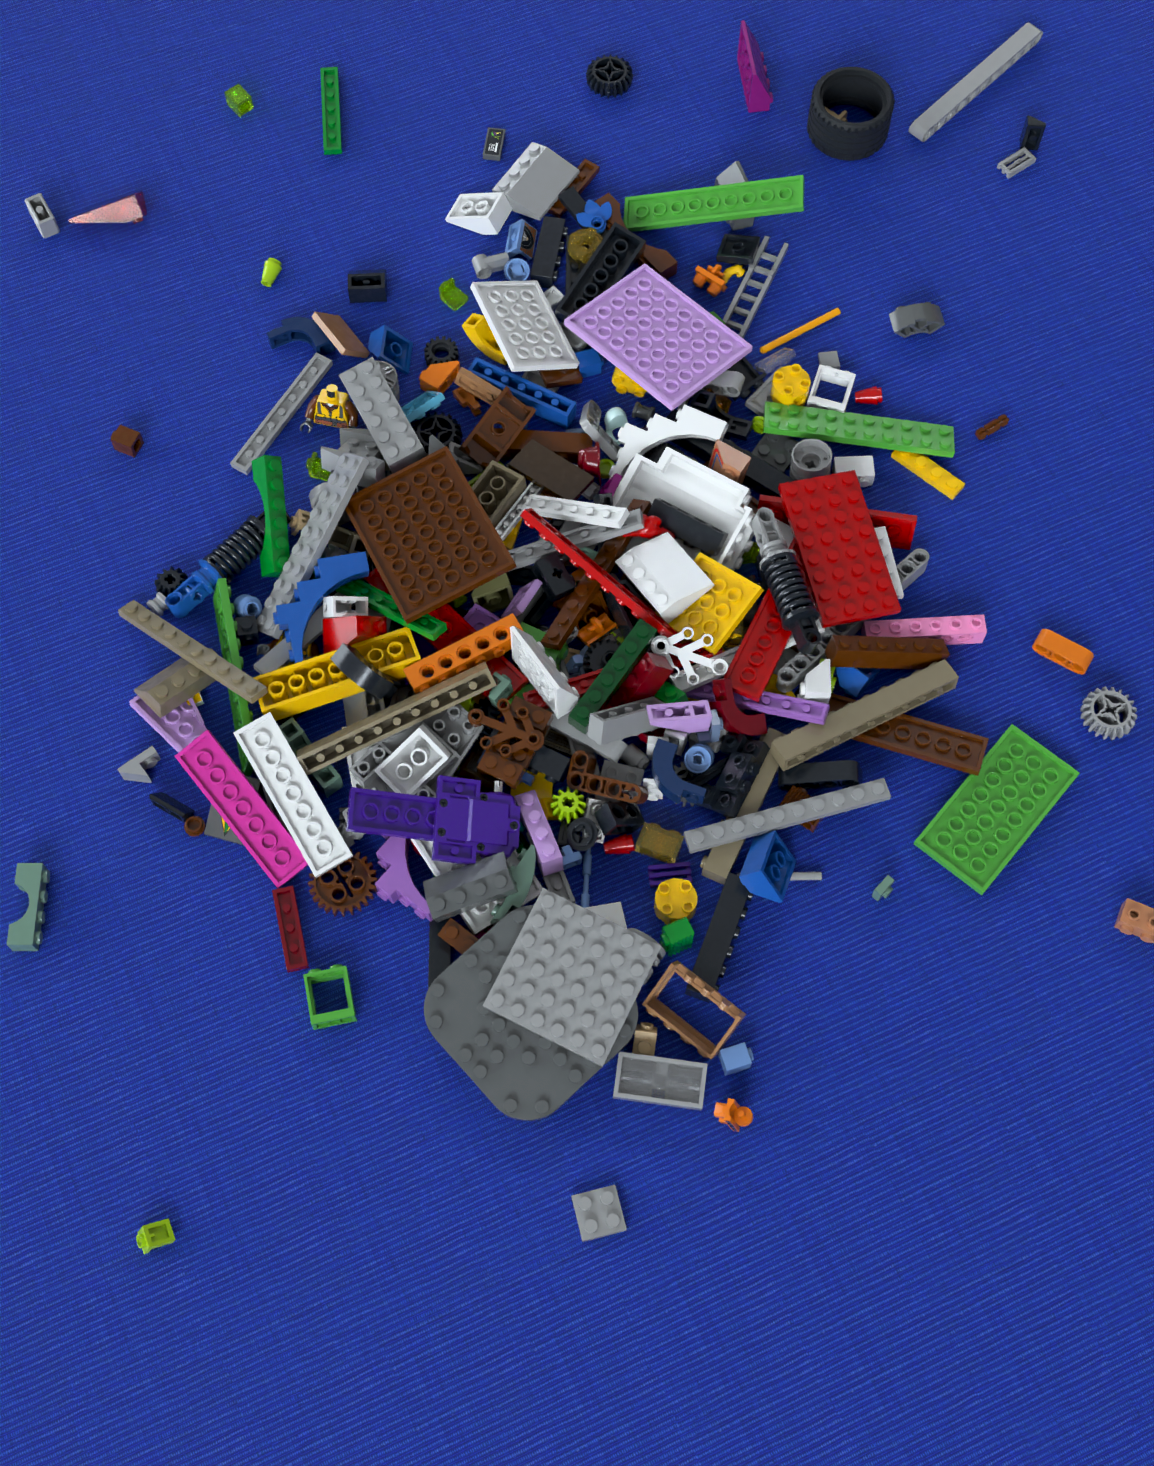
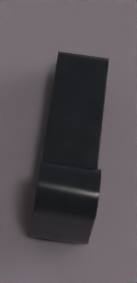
M854 760L800 763L786 771H783L780 766L778 767V788L789 791L793 785L796 788L802 787L807 790L836 787L844 789L862 784V769L859 763Z

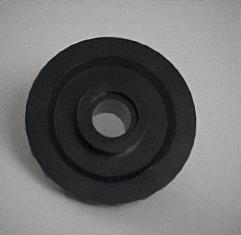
M600 640L597 643H593L587 649L583 658L585 674L605 667L607 664L606 660H610L621 645L618 640Z

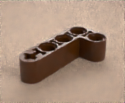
M578 750L572 755L567 775V784L570 788L635 804H643L647 801L649 793L646 787L594 775L597 759L593 753ZM586 756V763L582 765V758ZM581 776L582 782L578 786L577 779ZM599 780L600 783H601V786H600V788L597 790V789H596V783H597V781ZM619 785V793L615 794L614 789ZM629 791L638 792V796L629 795Z

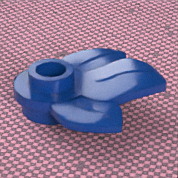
M589 199L585 205V212L576 214L577 221L581 226L588 227L592 233L599 234L606 229V222L611 218V204L606 202L599 206L596 202ZM595 223H600V227H595Z

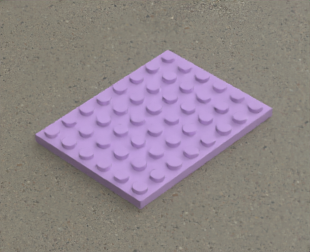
M645 263L564 319V325L671 411L749 354L753 347Z

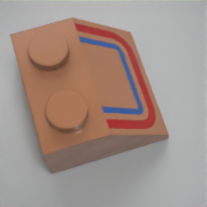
M717 439L708 468L742 485L751 457Z

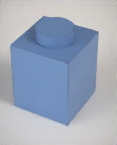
M745 1042L721 1049L718 1054L725 1076L749 1069L754 1060L751 1048H747Z

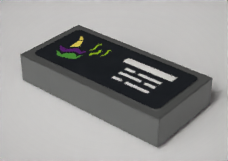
M488 127L483 159L501 160L506 129Z

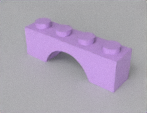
M535 790L516 795V806H521L520 820L523 826L525 825L532 844L535 846L536 859L543 876L562 871L563 857Z

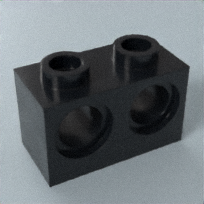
M607 801L601 804V808L594 813L603 835L631 834L645 824L638 805L635 803Z

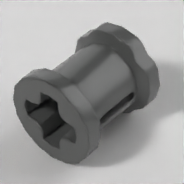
M636 402L632 411V417L641 418L648 423L649 419L654 416L655 407L652 406L650 408L641 405L640 402Z

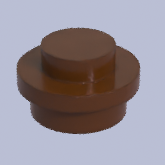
M199 816L189 817L184 824L185 832L192 837L201 835L206 827L204 820Z

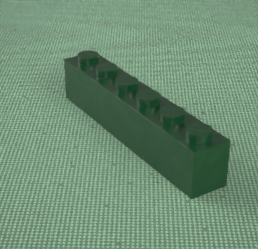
M639 619L569 714L568 723L586 735L590 713L605 709L651 646L652 640L657 635L656 628Z

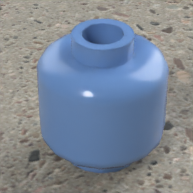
M242 594L234 600L235 616L255 615L257 619L261 615L262 604L255 596Z

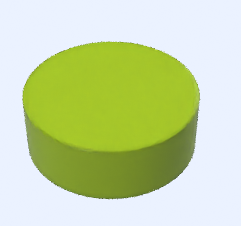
M600 460L601 478H610V469L615 465L612 460Z

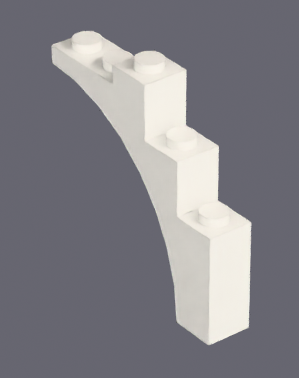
M685 404L676 414L675 419H677V422L655 414L647 423L646 428H648V431L626 423L618 432V441L624 447L619 449L617 453L618 461L616 465L611 467L609 476L611 478L614 474L618 473L623 478L636 453L642 456L650 449L668 441L683 438L708 439L714 442L719 439L722 441L729 425L721 419Z

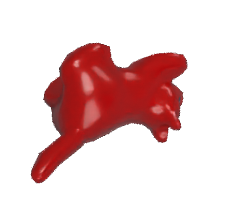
M643 514L645 528L622 535L623 537L638 536L651 540L668 532L675 538L674 534L669 530L659 527L662 522L659 517L653 515L646 516L645 514Z

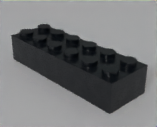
M614 222L555 309L557 320L564 323V319L626 277L643 254L646 240Z

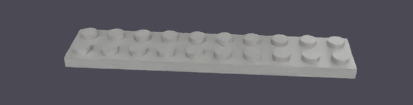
M345 452L338 458L337 465L329 476L324 491L319 495V500L311 511L310 518L306 526L303 527L297 544L293 546L292 553L284 564L279 579L274 583V588L265 601L261 615L256 619L258 632L279 640L283 630H279V624H274L273 613L276 612V605L298 602L295 601L293 589H297V582L310 579L314 566L317 565V559H320L369 463L368 459Z

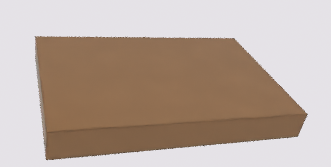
M314 312L311 316L341 355L361 358L368 357L370 352L339 315Z

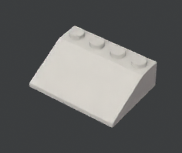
M668 532L629 549L615 561L626 577L668 624L715 586Z
M515 626L510 627L512 659L557 719L572 711L580 697L576 688L570 687L567 683L566 675L562 671L559 672L554 659L545 654V649L541 642H536L533 636Z

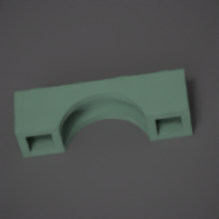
M293 717L279 726L296 757L297 750L312 744ZM331 764L309 774L310 778L327 798L344 786L341 776Z
M17 863L15 884L20 890L28 894L29 906L22 918L9 924L7 946L12 951H38L39 944H42L43 933L41 925L45 922V911H43L44 903H47L48 900L46 884L50 881V871L43 863Z

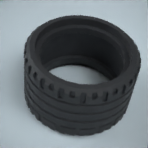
M841 67L827 72L817 81L812 92L807 122V132L811 142L825 155L839 160L854 161L875 154L886 141L895 99L890 85L877 73L861 67ZM838 105L856 106L869 112L874 119L860 123L845 122L829 114L825 107L829 109Z

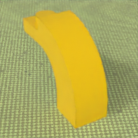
M472 313L461 325L472 343L486 356L500 364L506 365L507 361L484 315Z

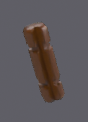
M1005 414L1000 415L998 419L995 418L985 424L984 428L977 429L975 436L978 440H983L986 438V435L989 436L999 430L1000 426L1004 427L1007 425L1009 418Z

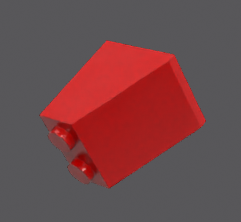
M356 615L323 619L324 654L338 650L342 643L350 646L386 634V617Z

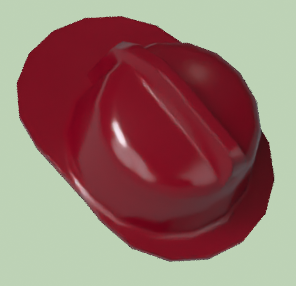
M596 442L593 447L579 450L577 464L580 469L597 477L598 484L601 487L599 468L600 446Z

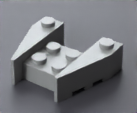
M340 428L341 447L338 450L321 447L322 469L333 473L338 458L345 452L369 460L358 486L368 487L385 478L384 457L368 429Z

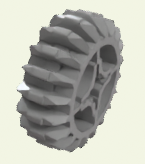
M1106 686L1101 690L1097 688L1094 692H1090L1083 700V705L1080 708V711L1083 713L1080 719L1085 720L1083 726H1090L1088 732H1096L1095 737L1102 735L1103 740L1107 739L1108 736L1111 740H1114L1116 737L1120 739L1135 726L1134 721L1137 719L1135 714L1137 708L1132 707L1134 700L1128 701L1129 694L1122 695V689L1116 692L1114 687H1111L1110 690ZM1096 703L1099 706L1097 708L1099 710L1098 714L1094 712V704ZM1121 712H1122V714H1123V722H1122V723H1120V721H1119V719H1120L1119 713H1121Z

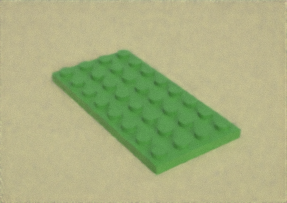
M1011 724L983 758L979 775L970 774L915 840L914 845L980 895H983L1078 777L1080 772Z

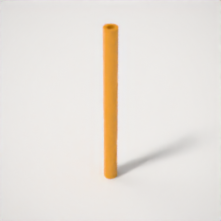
M835 308L760 347V352L765 354L840 315V309Z

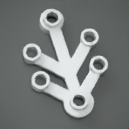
M684 627L681 632L669 638L659 635L651 642L652 652L665 656L671 667L677 669V675H670V678H677L680 674V669L674 665L670 654L678 656L687 675V682L690 685L698 684L699 675L694 672L689 660L712 668L713 673L716 675H724L728 670V663L722 658L713 660L693 653V651L701 647L713 644V636L711 634H704L701 639L682 648L673 646V644L683 639L688 640L693 637V629L691 627ZM686 629L691 630V636L686 637L684 631ZM705 636L711 638L709 644L704 643L703 639ZM659 642H663L665 644V648L659 649L657 647V644ZM722 663L724 668L718 670L716 669V664ZM695 675L697 681L693 683L689 680V677Z

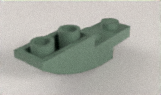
M532 844L528 850L523 848L517 857L520 862L517 866L512 865L510 868L518 892L504 897L505 900L502 905L497 903L491 912V915L494 917L490 923L496 925L505 917L508 910L511 912L520 908L527 897L532 884L536 861L535 846Z

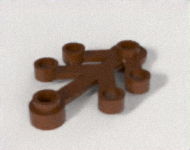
M506 698L498 700L497 707L503 713L507 724L485 716L484 712L478 708L472 709L468 713V720L472 726L486 725L502 732L492 737H482L480 745L484 750H490L494 745L514 737L521 741L512 745H501L499 752L502 757L508 758L513 753L525 748L536 751L544 745V736L539 730H534L529 718L530 713L526 706H520L516 710V714L522 720L526 732L517 728L510 711V703ZM506 702L507 707L501 708L500 704ZM521 710L527 711L524 716H520L519 712ZM475 713L480 714L478 719L472 718ZM533 736L538 738L535 743L530 742V738ZM489 740L490 745L484 746L483 742ZM504 748L510 749L507 754H503L502 750Z

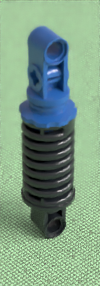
M286 510V518L288 525L291 521V518ZM262 512L257 518L253 515L248 516L247 520L239 526V529L234 530L233 534H230L227 539L222 541V544L217 545L211 553H208L203 559L198 561L201 567L199 570L194 571L187 580L182 582L176 590L166 597L165 603L174 617H185L204 598L214 592L218 578H226L228 585L235 578L234 574L239 575L241 570L246 569V565H250L252 560L257 559V555H261L265 538V512Z

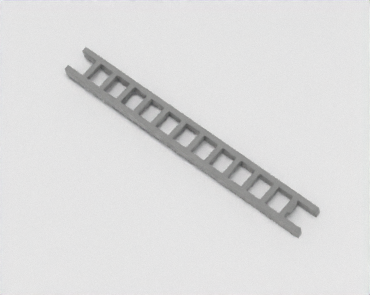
M764 237L753 265H749L748 271L723 318V321L726 323L725 325L740 331L739 336L743 339L788 251V243H784L777 257L764 252L769 243V237ZM761 258L774 262L771 270L757 266ZM754 271L768 276L764 284L751 279ZM747 285L761 290L758 297L744 293ZM740 299L754 303L751 311L737 307ZM733 312L747 317L744 325L730 321ZM690 398L680 404L677 410L682 409L684 404L687 405Z

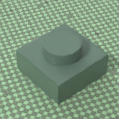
M887 875L874 889L872 897L876 901H879L882 897L886 899L894 890L892 885L895 880Z

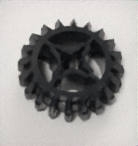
M603 54L602 58L597 57L596 60H592L591 64L588 65L586 78L590 90L594 91L595 95L600 93L601 98L605 95L609 99L610 96L616 98L617 94L622 96L623 92L628 91L632 84L633 74L629 62H625L624 58L619 59L618 55L612 57L611 54L606 57Z
M436 411L434 415L427 413L426 418L423 417L420 421H415V426L412 427L428 455L429 437L431 435L436 437L437 432V439L447 446L448 449L451 441L459 445L462 444L463 434L461 426L456 418L452 419L450 414L445 416V413L442 412L438 415Z

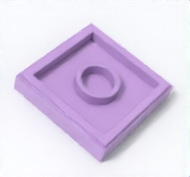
M534 579L521 587L502 614L501 619L514 613L515 617L522 614L542 585V582L539 579Z

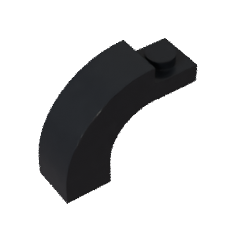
M699 390L694 394L690 402V407L728 423L729 426L724 435L725 439L730 440L733 437L747 441L753 428V422L724 412L716 402L715 393Z
M342 643L330 658L347 677L379 699L383 697L390 699L402 685L397 678L375 668L356 648Z

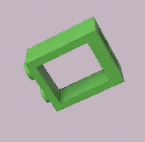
M337 964L331 966L330 969H312L307 974H303L310 1020L314 1030L357 1021L347 966ZM343 978L348 1008L317 1014L312 984Z

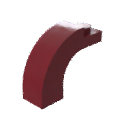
M731 678L712 680L716 701L709 702L711 710H717L718 717H722L723 729L732 733L744 734L745 736L768 733L764 713L746 715L738 709L734 700Z

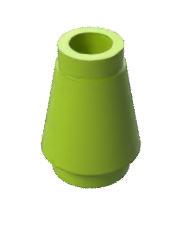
M268 258L265 261L261 284L271 287L281 272L282 263L279 260Z

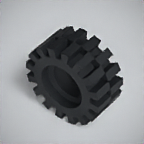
M438 336L435 341L432 338L430 343L427 342L424 348L427 366L458 361L459 359L458 347L455 341H452L449 337L446 340L445 336H442V339H439ZM439 351L449 353L444 358L435 357V354Z

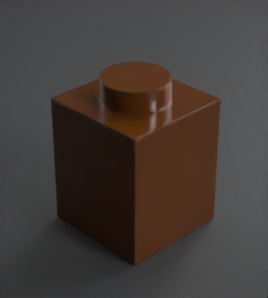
M119 425L117 430L112 433L110 439L115 450L134 458L144 444L140 432L123 425Z

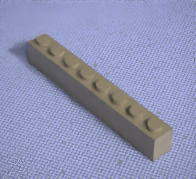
M769 727L768 733L762 734L759 741H764L771 750L773 740L786 734ZM770 750L737 817L759 812L779 767ZM746 839L709 848L711 850L709 856L705 855L700 864V867L703 868L701 875L724 885Z

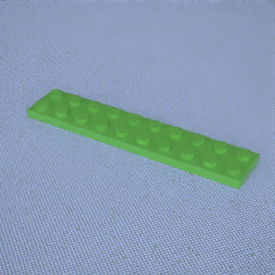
M804 175L625 197L624 224L629 231L635 232L804 211L805 178Z
M765 401L763 433L807 439L812 438L822 441L953 458L955 454L953 426L852 412L842 413L814 407L788 406L777 402Z
M218 578L212 599L222 658L242 670L244 663L243 657L239 656L238 651L240 650V639L236 638L237 622L233 621L232 616L234 615V604L230 603L229 599L231 598V587L227 586L226 578ZM228 688L234 729L237 731L253 722V713L248 708L250 702ZM237 741L242 773L245 776H251L253 767Z

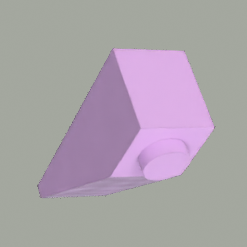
M708 700L646 705L650 725L686 733L709 730L712 714Z

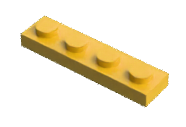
M894 450L891 454V458L952 500L965 486L964 482L924 454Z

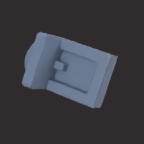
M716 709L711 710L712 719L709 730L696 732L698 743L719 741L720 730H723L722 717H718Z

